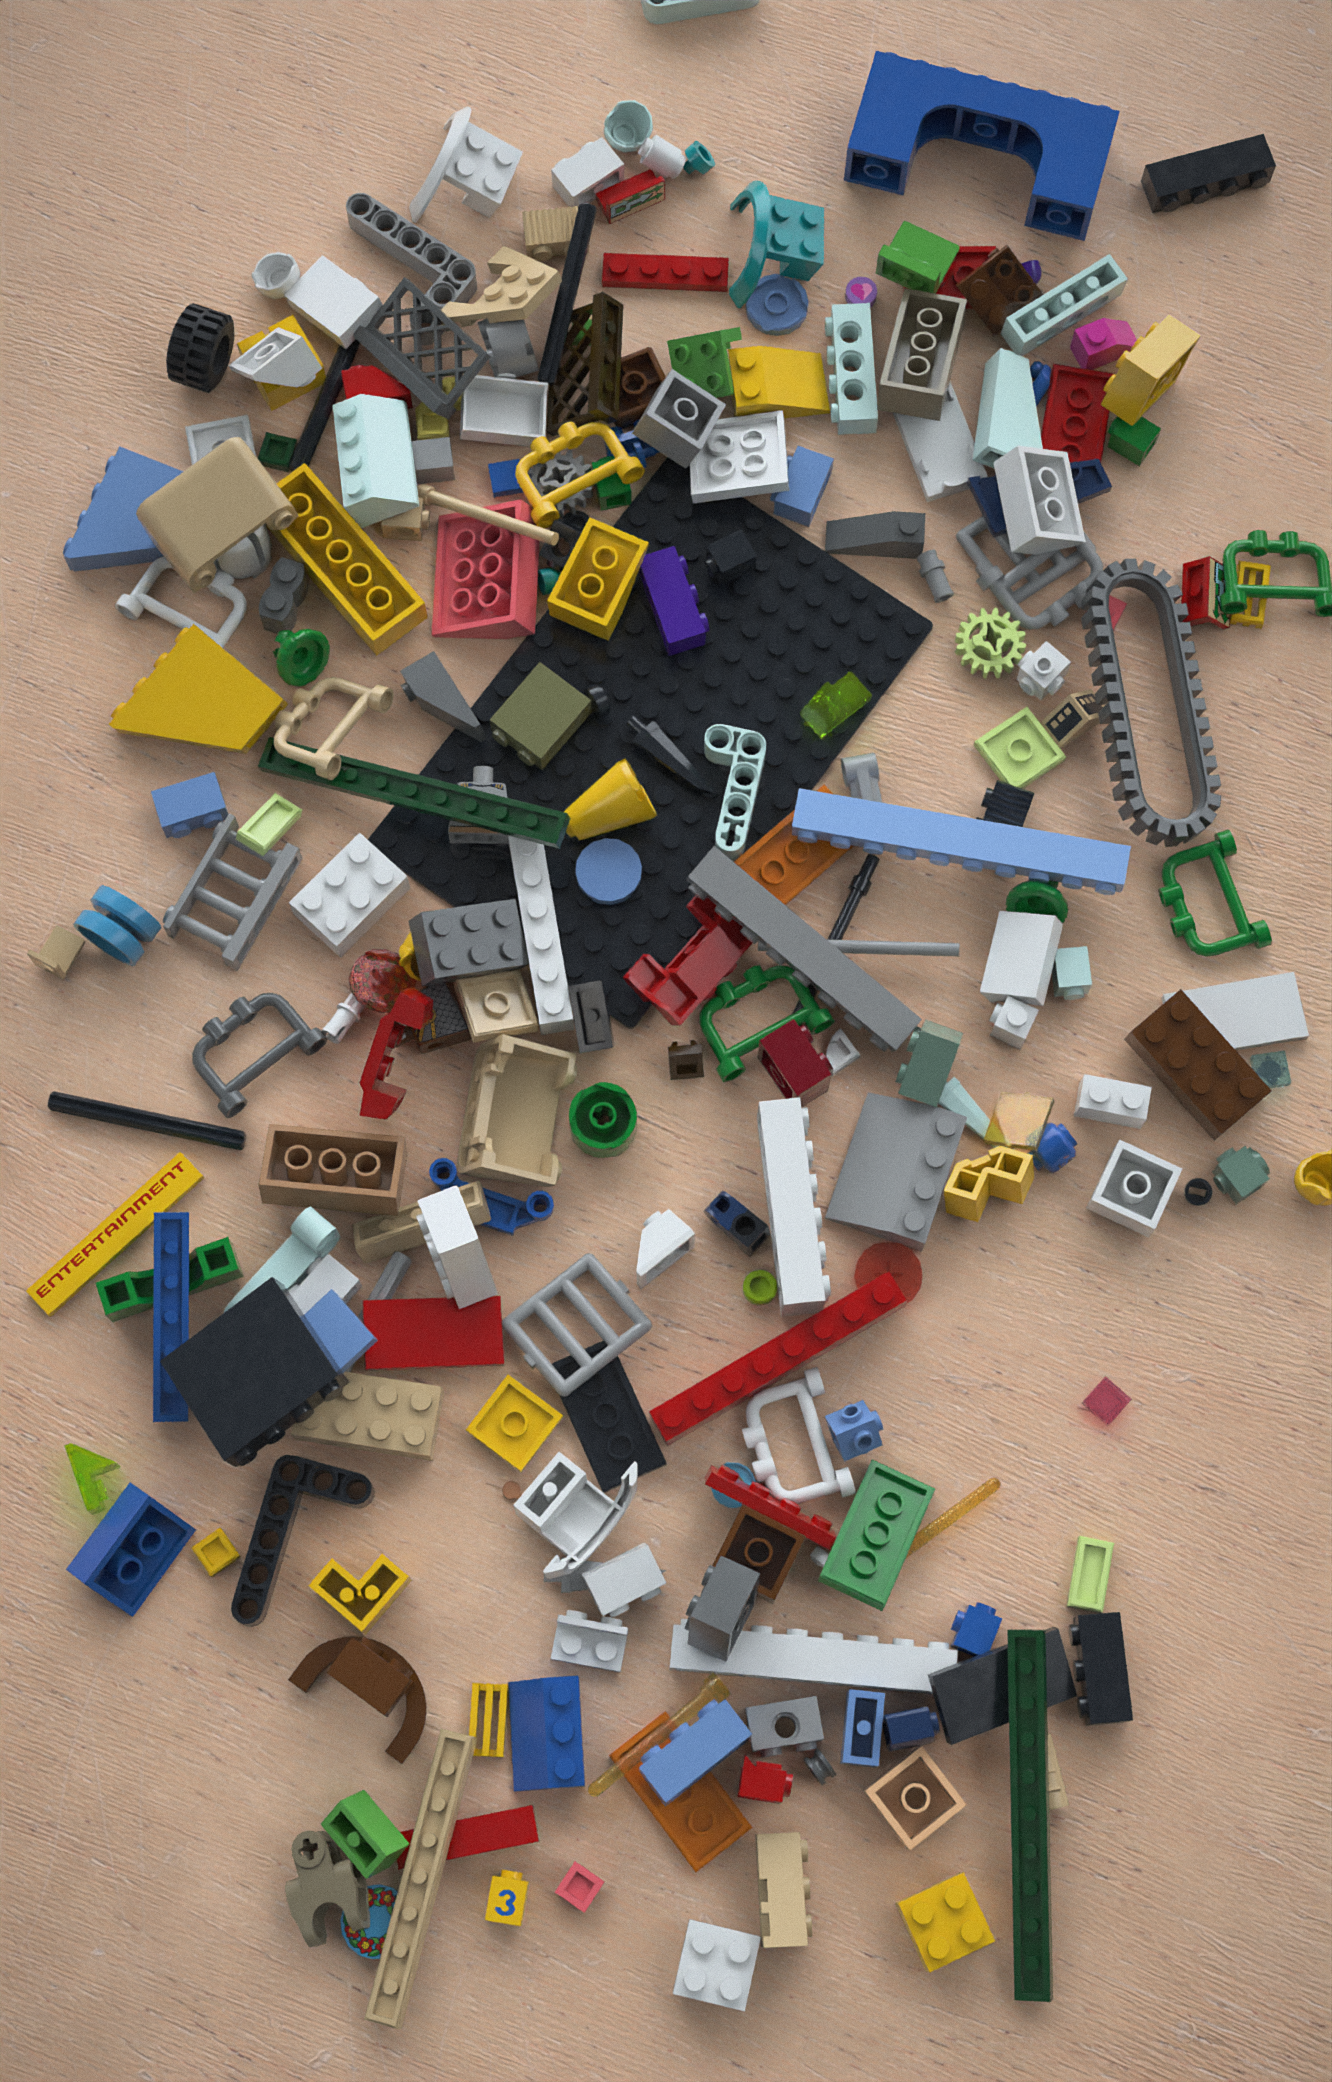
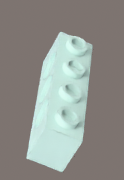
M1109 254L1008 316L1003 325L1001 335L1013 352L1024 356L1119 297L1128 278Z
M870 303L833 304L831 317H825L826 337L831 336L832 346H827V364L833 365L834 374L829 375V393L835 394L836 403L831 404V422L837 423L838 435L876 433L878 410ZM852 338L855 342L847 343L842 339ZM852 366L855 367L857 371L850 372L845 370L844 368ZM849 395H855L859 397V400L852 401L847 399L846 397Z

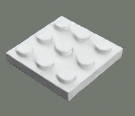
M783 410L717 420L702 449L690 463L693 503L789 491Z

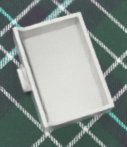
M323 255L284 294L292 309L345 349L356 339L353 334L361 325L366 328L383 306L379 297L371 292L361 281L351 277Z
M498 373L497 377L476 375L461 396L460 439L530 447L533 440L541 436L545 437L548 383L517 380L516 375L509 373Z
M999 911L980 993L993 1003L996 1001L1005 1002L1007 997L1010 996L1025 1004L1044 1006L1063 927L1060 920L1052 915Z

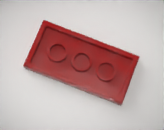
M1053 363L1041 430L1043 449L1067 452L1069 463L1099 459L1102 462L1110 411L1103 407L1101 403L1107 394L1103 389L1113 375L1112 373Z
M492 1296L459 1309L455 1297L449 1299L444 1297L362 1301L363 1324L378 1340L364 1353L365 1371L504 1365L501 1296Z

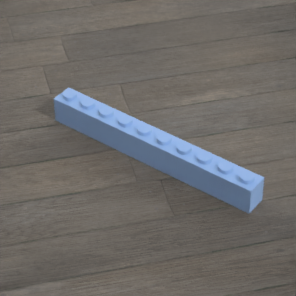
M801 788L798 791L792 822V835L797 836L798 840L807 843H816L818 839L830 841V845L836 848L848 849L850 845L863 847V851L870 854L880 855L883 854V851L896 853V857L904 860H915L916 857L929 859L931 864L938 866H948L949 863L961 864L963 869L972 872H981L983 868L995 870L996 875L1013 878L1015 874L1029 876L1028 879L1030 881L1034 880L1041 883H1048L1049 880L1062 882L1063 887L1069 889H1081L1082 886L1095 888V892L1103 895H1114L1115 892H1122L1131 846Z

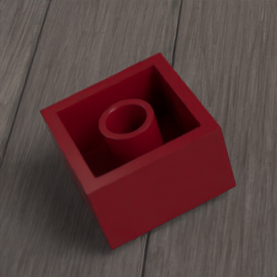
M792 1019L759 1040L757 1058L784 1098L800 1097L802 1108L828 1091L832 1075L830 1071L833 1068L827 1057L822 1052L817 1054L811 1045L814 1040L808 1029L804 1025L799 1027L796 1021Z

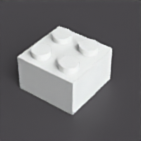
M1119 1140L1111 1153L1086 1209L1149 1238L1160 1220L1182 1168Z
M689 1919L673 1994L745 2011L761 1937Z

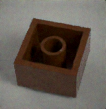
M742 1504L712 1566L715 1567L720 1557L723 1556L760 1573L757 1596L773 1604L806 1536Z

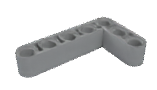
M355 193L348 198L346 211L350 228L433 282L434 284L425 295L437 307L442 309L446 305L439 304L438 302L441 300L468 303L477 290V279L474 264L470 260L368 194ZM361 211H362V212H367L366 214H363V215H357V213H358V212H361ZM384 228H392L390 231H381ZM410 244H416V245H417L416 247H413V248H408V247H406L407 245H410ZM436 260L443 261L440 264H432ZM459 277H467V278H468L467 280H464V281H458V280H456V279L459 278ZM432 311L421 313V324L429 323L431 324L429 327H434ZM410 314L411 330H414L413 314ZM434 333L421 335L422 345L434 343Z

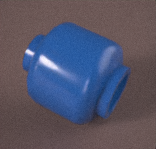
M1049 1122L1027 1139V1146L1031 1150L1027 1154L1033 1155V1165L1038 1171L1044 1167L1048 1172L1055 1173L1076 1156L1074 1147L1078 1143L1062 1123L1057 1126Z

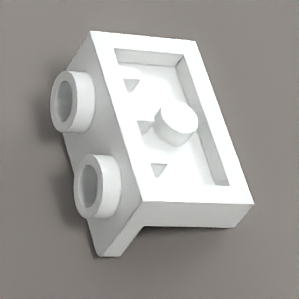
M567 1610L566 1616L558 1615L551 1660L621 1672L628 1635V1628L622 1627V1620L602 1616L601 1622L587 1620V1613Z

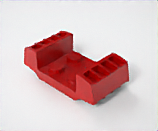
M411 986L400 992L392 1010L380 1019L359 1082L363 1090L360 1116L387 1120L398 1109L406 1094V1089L383 1082L385 1077H389L395 1058L391 1057L390 1054L392 1049H395L396 1045H399L406 1027L404 1025L421 1030L430 1023L434 1002L432 998Z

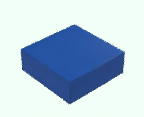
M519 459L488 464L494 498L524 493L515 476Z

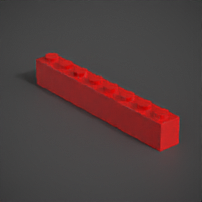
M888 1271L650 1410L649 1415L668 1447L753 1397L755 1394L765 1390L905 1307L907 1300Z

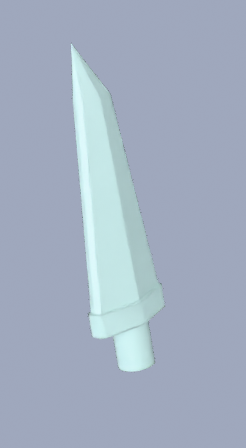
M955 1077L949 1082L946 1081L938 1104L948 1111L966 1116L965 1125L993 1148L1003 1146L1013 1149L962 1087L960 1081Z

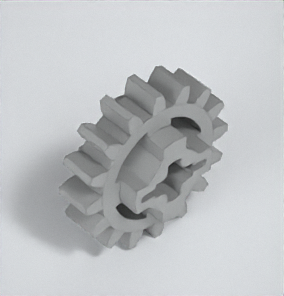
M568 450L566 455H561V452L555 455L554 459L549 460L545 464L538 463L534 465V469H529L528 475L542 497L590 472L591 466L590 464L584 465L582 455L574 459L572 450ZM594 485L554 505L560 514L559 517L563 518L565 510H569L573 515L576 514V505L585 508V497L592 498V487Z

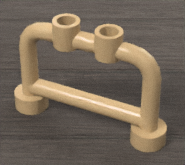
M336 677L325 678L317 682L309 691L300 688L293 696V706L296 708L292 713L281 710L276 716L275 727L278 730L274 736V747L284 757L315 767L318 776L333 780L341 768V757L333 752L368 708L380 713H386L390 709L394 698L393 690L380 684L371 689ZM336 690L359 698L316 753L298 748L286 742L291 734L296 735L300 731L302 720L309 712L314 713L317 710L320 698L326 692Z

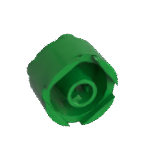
M599 1082L584 1090L582 1089L576 1094L569 1108V1125L574 1143L583 1152L599 1158L619 1156L631 1145L637 1132V1110L626 1090L613 1083ZM603 1115L609 1117V1122H605L604 1125L598 1124V1120H601Z

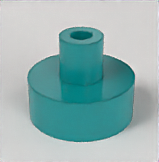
M694 141L685 149L688 160L685 162L683 169L688 174L695 170L701 174H706L715 166L712 155L702 143Z

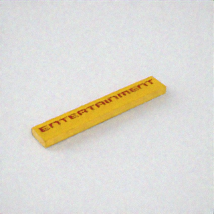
M179 1152L30 1286L26 1292L49 1317H52L154 1224V1212H168L200 1183L204 1176Z

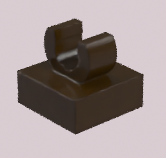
M690 1040V1045L678 1046L677 1041L672 1042L671 1046L668 1047L670 1080L704 1077L702 1044H697L695 1040Z

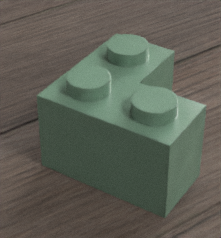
M926 1019L922 1028L916 1026L906 1050L912 1052L909 1065L901 1064L895 1081L901 1084L898 1094L937 1107L963 1033Z

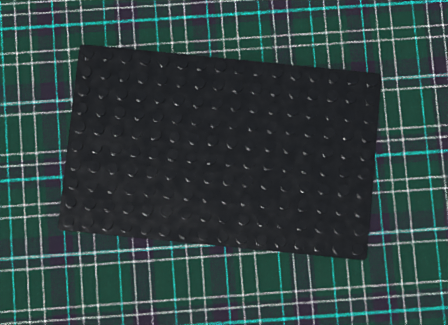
M669 457L665 459L613 527L649 542L646 554L675 546L678 557L684 556L689 574L685 575L689 585H695L699 597V603H696L699 614L705 613L710 631L706 632L705 645L668 656L639 573L623 613L609 641L550 616L548 609L535 625V634L528 635L470 708L479 721L487 739L480 742L455 728L419 773V775L458 785L460 782H473L474 767L489 766L493 768V783H504L506 785L507 798L564 812L618 761L624 758L628 761L636 774L635 777L648 795L657 816L651 820L580 841L576 835L570 838L567 832H565L560 849L544 845L567 985L603 979L610 1016L629 1029L637 1026L652 1004L644 1002L623 979L625 974L643 954H650L665 969L703 926L686 907L695 897L688 889L691 884L686 879L713 846H715L716 830L731 766L717 764L706 758L704 753V736L707 729L716 724L728 725L758 732L766 741L765 761L743 852L745 853L795 810L799 788L806 790L814 789L930 634L933 627L930 620L745 498L738 497L693 503L690 464L687 468H684ZM742 529L757 556L756 569L721 586L717 577L712 578L705 567L704 560L706 559L707 546ZM539 662L583 695L585 688L598 684L606 693L611 706L610 713L601 718H596L591 713L543 770L535 764L529 766L518 757V751L510 745L504 747L492 737L490 726L492 716ZM633 716H636L646 726L654 721L717 794L694 789L641 748L636 747L631 742L636 734L626 726L627 722ZM716 739L710 743L715 748H723L727 745L721 739ZM753 746L743 749L748 755H755L759 752ZM742 776L737 778L736 782L739 785L747 786L752 783V780ZM397 806L390 810L368 838V841L402 872L453 907L515 899L524 937L509 844L450 843L448 833L450 820ZM733 807L729 810L731 815L737 817L746 813L740 807ZM730 830L726 846H732L735 831ZM604 838L619 839L630 845L638 854L642 866L641 882L637 890L627 900L613 905L599 904L591 900L579 888L575 874L577 859L582 850L592 842Z

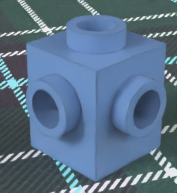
M863 1400L847 1405L843 1409L825 1416L833 1443L844 1462L883 1445L879 1435V1431L884 1430L881 1419L876 1410L869 1411Z

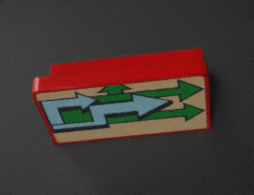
M649 169L597 192L596 201L608 223L612 224L664 201L665 180L662 176L656 178L653 170Z
M1210 556L1183 564V595L1181 604H1187L1189 615L1182 622H1190L1191 627L1211 622L1224 630L1230 628L1231 614L1221 611L1220 596L1226 592L1223 564Z

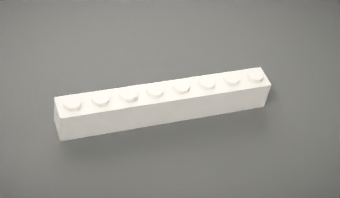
M681 1619V1625L673 1624L669 1670L933 1694L927 1674L956 1664L958 1650H949V1643L930 1641L927 1648L914 1646V1640L893 1638L892 1644L878 1643L879 1637L857 1635V1641L843 1640V1634L836 1632H822V1638L808 1637V1630L787 1629L785 1635L772 1633L773 1627L752 1625L751 1631H741L727 1662L688 1645L689 1631L685 1629L688 1619Z

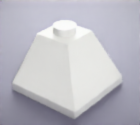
M279 327L228 365L233 372L254 381L296 388L311 383L316 377L315 374L322 369L302 336Z
M669 1209L663 1214L659 1211L655 1212L643 1223L645 1228L641 1233L636 1271L637 1285L640 1289L694 1248L695 1233Z

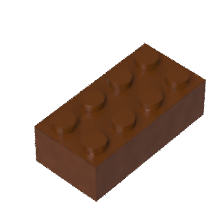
M1181 989L1135 1027L1124 1039L1213 1140H1216L1272 1092Z

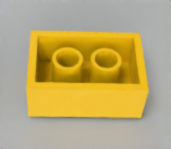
M1168 315L1160 324L1154 322L1146 333L1145 338L1140 336L1134 343L1131 351L1126 350L1117 361L1115 367L1119 370L1106 383L1103 391L1107 394L1101 405L1133 426L1177 381L1200 335L1171 315Z

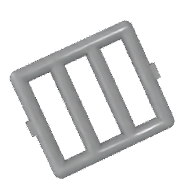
M983 516L956 534L958 542L977 565L975 571L980 577L994 567L972 539L985 529H988L991 533ZM1084 532L1086 540L1096 552L1095 545ZM1008 533L995 537L996 541L1016 566L1027 559L1023 553L1011 552ZM1060 550L1049 557L1054 566L1040 575L1035 569L1024 576L1028 581L1026 584L1014 592L1009 588L1007 589L1008 592L1019 604L1085 561L1080 552L1077 550L1065 558Z
M588 1253L502 1320V1327L524 1352L525 1355L523 1357L532 1369L536 1367L560 1396L566 1397L650 1331L652 1323L629 1297L628 1294L630 1292L621 1280L617 1282L593 1254ZM587 1270L592 1273L635 1324L620 1337L573 1284V1281ZM561 1291L608 1345L593 1358L589 1356L546 1305L550 1299ZM534 1312L581 1366L566 1380H564L519 1326L522 1321Z

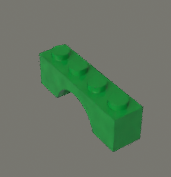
M229 1237L197 1247L189 1254V1296L244 1277L234 1245ZM154 1269L138 1272L128 1271L95 1283L105 1315L112 1322L153 1308Z

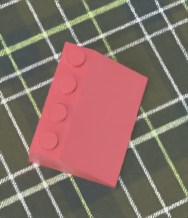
M522 499L483 507L536 525L531 518L533 508ZM457 512L439 516L432 636L435 638L511 639L535 634L540 541Z

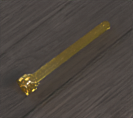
M990 1478L917 1532L906 1558L999 1490L1001 1486L999 1479Z
M714 1672L702 1681L704 1685L699 1688L701 1691L588 1786L589 1795L592 1797L601 1795L638 1764L646 1752L657 1744L659 1746L675 1729L688 1722L709 1702L715 1699L721 1703L724 1699L728 1698L731 1693Z

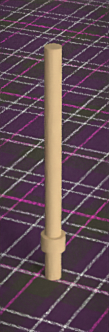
M426 484L417 485L418 498H423L424 505L431 506L434 504L553 546L559 540V535L556 532L439 493L432 486Z

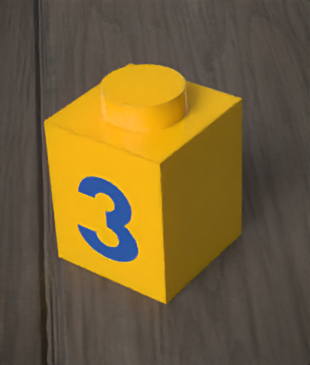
M502 1869L501 1876L492 1875L485 1915L486 1921L522 1926L529 1881L522 1880L523 1873Z

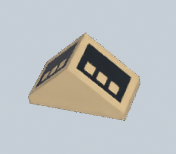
M1092 689L1069 694L1040 723L1058 747L1062 749L1100 723L1098 712L1104 705L1096 704L1095 693Z

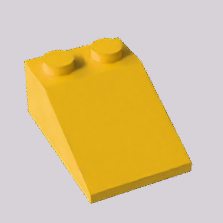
M767 346L728 349V359L734 394L731 395L734 417L783 410L784 419L830 413L821 353Z
M589 517L547 600L550 616L609 641L623 613L649 542Z

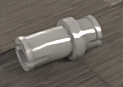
M929 550L920 554L917 557V561L921 566L919 572L922 578H926L935 603L951 598L954 593L943 571L945 569L944 562L938 559L936 550Z

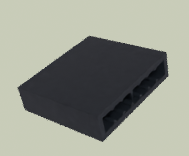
M274 1277L268 1279L160 1361L222 1459L234 1467L244 1466L253 1461L260 1449L267 1444L270 1445L278 1442L285 1436V1431L289 1427L310 1418L314 1413L313 1409L324 1401L328 1402L338 1397L343 1391L342 1388L349 1383L285 1285Z

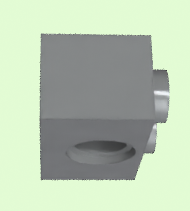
M817 1696L745 1708L748 1729L752 1733L750 1738L752 1752L760 1751L761 1758L781 1755V1747L795 1745L796 1752L817 1749L816 1742L824 1740ZM789 1718L795 1725V1732L791 1737L782 1738L776 1733L775 1723L778 1719Z

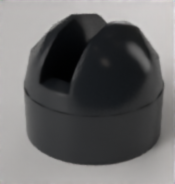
M1194 1178L1185 1185L1184 1196L1193 1205H1204L1212 1197V1187L1206 1180ZM1189 1188L1206 1190L1205 1197L1189 1194Z

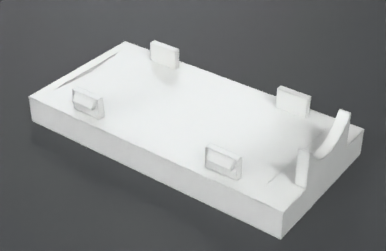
M951 381L940 421L893 413L927 502L969 490L970 488L967 484L968 477H988L983 464L973 461L975 443Z

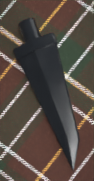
M633 716L627 722L626 726L636 734L631 741L636 747L641 748L694 789L717 794L664 734L659 725L652 721L646 726L636 716Z

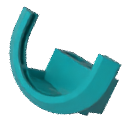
M758 180L749 183L730 204L731 211L739 206V212L742 213L750 203H752L754 211V230L749 255L739 278L729 288V295L737 308H741L754 292L762 274L766 258L780 261V275L809 281L824 265V207L769 195L766 185Z

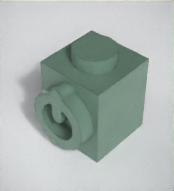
M1246 1146L1237 1152L1232 1147L1216 1159L1219 1164L1212 1171L1215 1175L1213 1180L1218 1189L1223 1194L1228 1193L1236 1205L1262 1188L1270 1179L1267 1176L1270 1174V1170L1265 1160L1257 1151L1251 1147L1247 1149Z

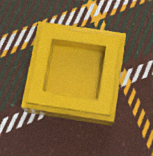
M221 1527L191 1547L210 1577H214L241 1557Z

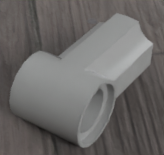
M875 753L841 758L844 783L846 787H849L851 797L882 803L878 786L879 769Z

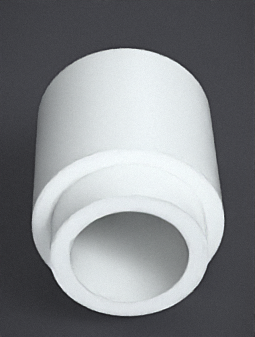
M657 135L652 139L647 137L638 151V154L642 156L640 163L664 178L669 176L675 179L681 172L687 159L681 154L682 151Z

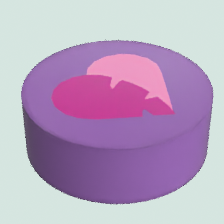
M856 277L847 284L845 299L848 304L870 303V308L874 305L877 298V287L871 279Z

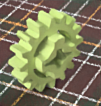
M981 608L979 617L970 613L967 619L968 623L963 621L960 623V633H956L955 642L959 644L956 646L955 653L956 655H964L960 664L965 666L970 663L972 665L970 673L974 674L979 669L982 671V676L985 679L989 672H993L996 678H1000L1002 669L1010 674L1014 667L1013 663L1018 665L1022 659L1021 654L1025 652L1026 644L1022 642L1026 635L1025 631H1017L1020 621L1017 620L1011 623L1009 621V612L1005 613L1003 617L999 616L998 608H994L992 614H987L986 610ZM979 628V634L973 635L972 639H969L970 635ZM1012 647L1009 654L1002 658V652L1008 651V648Z

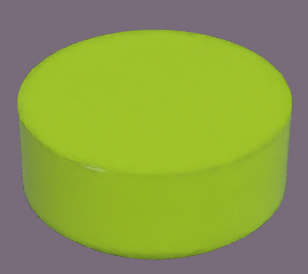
M755 1270L746 1276L743 1282V1294L747 1301L751 1304L762 1306L774 1299L777 1292V1282L771 1273L765 1270Z

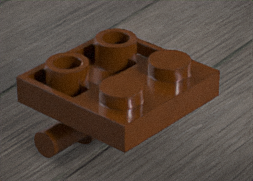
M1008 245L1004 246L1001 250L998 248L988 254L989 259L956 284L994 337L1002 331L1008 316L1044 295Z

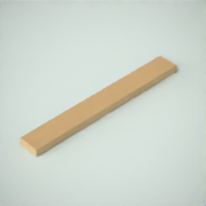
M445 1729L440 1730L364 2020L395 2029H402L478 1739L476 1737Z

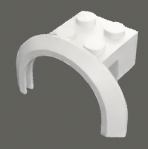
M467 106L453 113L443 128L444 130L449 129L441 151L424 184L410 203L409 209L412 221L416 223L422 216L442 179L466 192L462 204L490 218L501 205L523 151L468 122L471 114L470 107Z
M558 1452L513 1505L519 1518L567 1556L560 1560V1557L556 1554L543 1570V1574L547 1579L564 1576L575 1571L596 1551L617 1525L637 1490L638 1464L635 1461L621 1477L622 1485L616 1499L613 1501L587 1480L586 1473L562 1453Z

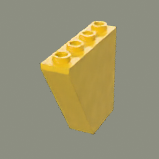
M193 624L190 628L185 627L177 635L174 641L176 645L169 653L164 652L159 656L153 665L155 670L148 678L143 677L136 683L132 690L134 694L126 704L124 702L120 703L111 714L113 719L109 725L120 733L247 754L275 721L277 714L287 707L288 703Z

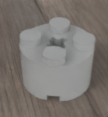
M488 318L478 322L487 349L486 352L491 356L489 363L494 377H497L498 373H509L520 377L539 371L524 319L489 323Z

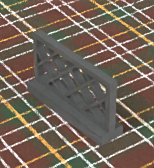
M405 277L365 328L360 325L353 334L366 349L430 410L448 420L457 410L453 407L455 402L491 357ZM409 290L413 294V308L401 309V298ZM432 311L434 327L421 329V313ZM413 314L414 330L401 332V316ZM394 317V333L383 334L378 328L386 318ZM452 330L454 332V346L442 348L441 332ZM434 333V349L422 351L421 335ZM414 336V352L404 354L402 352V338ZM473 350L478 357L471 366L462 367V351ZM442 354H455V369L442 370ZM434 356V372L424 373L422 371V357ZM455 375V386L447 395L443 391L442 377Z

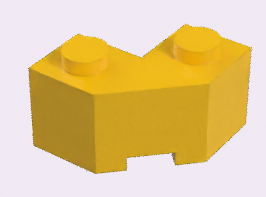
M999 1146L989 1150L988 1155L971 1162L968 1158L956 1163L944 1189L946 1213L979 1222L990 1195L1023 1204L1034 1180L1033 1155Z

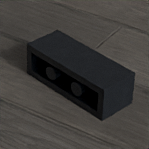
M1120 1612L1078 1615L1074 1617V1624L1069 1625V1639L1071 1646L1077 1647L1078 1660L1073 1661V1673L1075 1682H1081L1082 1696L1077 1697L1079 1717L1085 1718L1086 1726L1133 1721Z

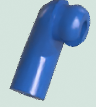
M1034 361L1030 367L1031 377L1035 378L1032 384L1036 407L1048 390L1051 377V368L1047 364L1043 365L1040 361Z

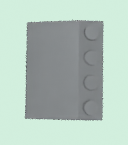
M868 1092L825 1219L922 1252L967 1117L940 1107Z

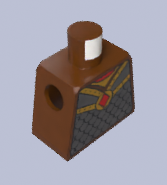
M448 983L425 986L419 990L434 1000L430 1023L421 1030L404 1025L406 1026L400 1044L396 1045V1048L414 1039L421 1054H425L472 1039L463 1012Z

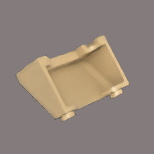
M233 437L223 442L145 499L136 512L138 520L151 541L193 593L213 582L216 574V566L213 561L264 524L271 530L286 529L293 520L299 517L293 505L240 437Z
M504 1034L488 1040L479 1046L473 1061L457 1157L458 1173L543 1187L556 1185L561 1176L562 1164L559 1162L556 1154L550 1153L560 1090L572 1084L577 1076L575 1053Z

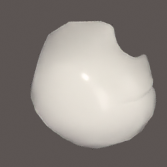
M281 252L270 253L258 261L254 272H252V278L255 287L264 296L280 299L285 298L284 294L300 279V269L290 254L286 255Z

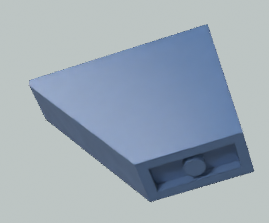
M119 446L115 456H111L107 461L105 467L106 474L102 482L97 483L92 491V501L87 511L83 510L77 522L78 529L74 537H70L64 546L63 555L69 569L76 572L149 563L162 557V553L151 541L138 520L136 512L145 499L183 471Z

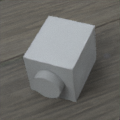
M450 437L412 441L417 484L455 480Z

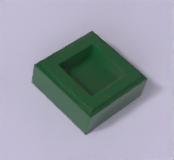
M266 432L258 460L264 467L289 472V463L298 444L297 439Z

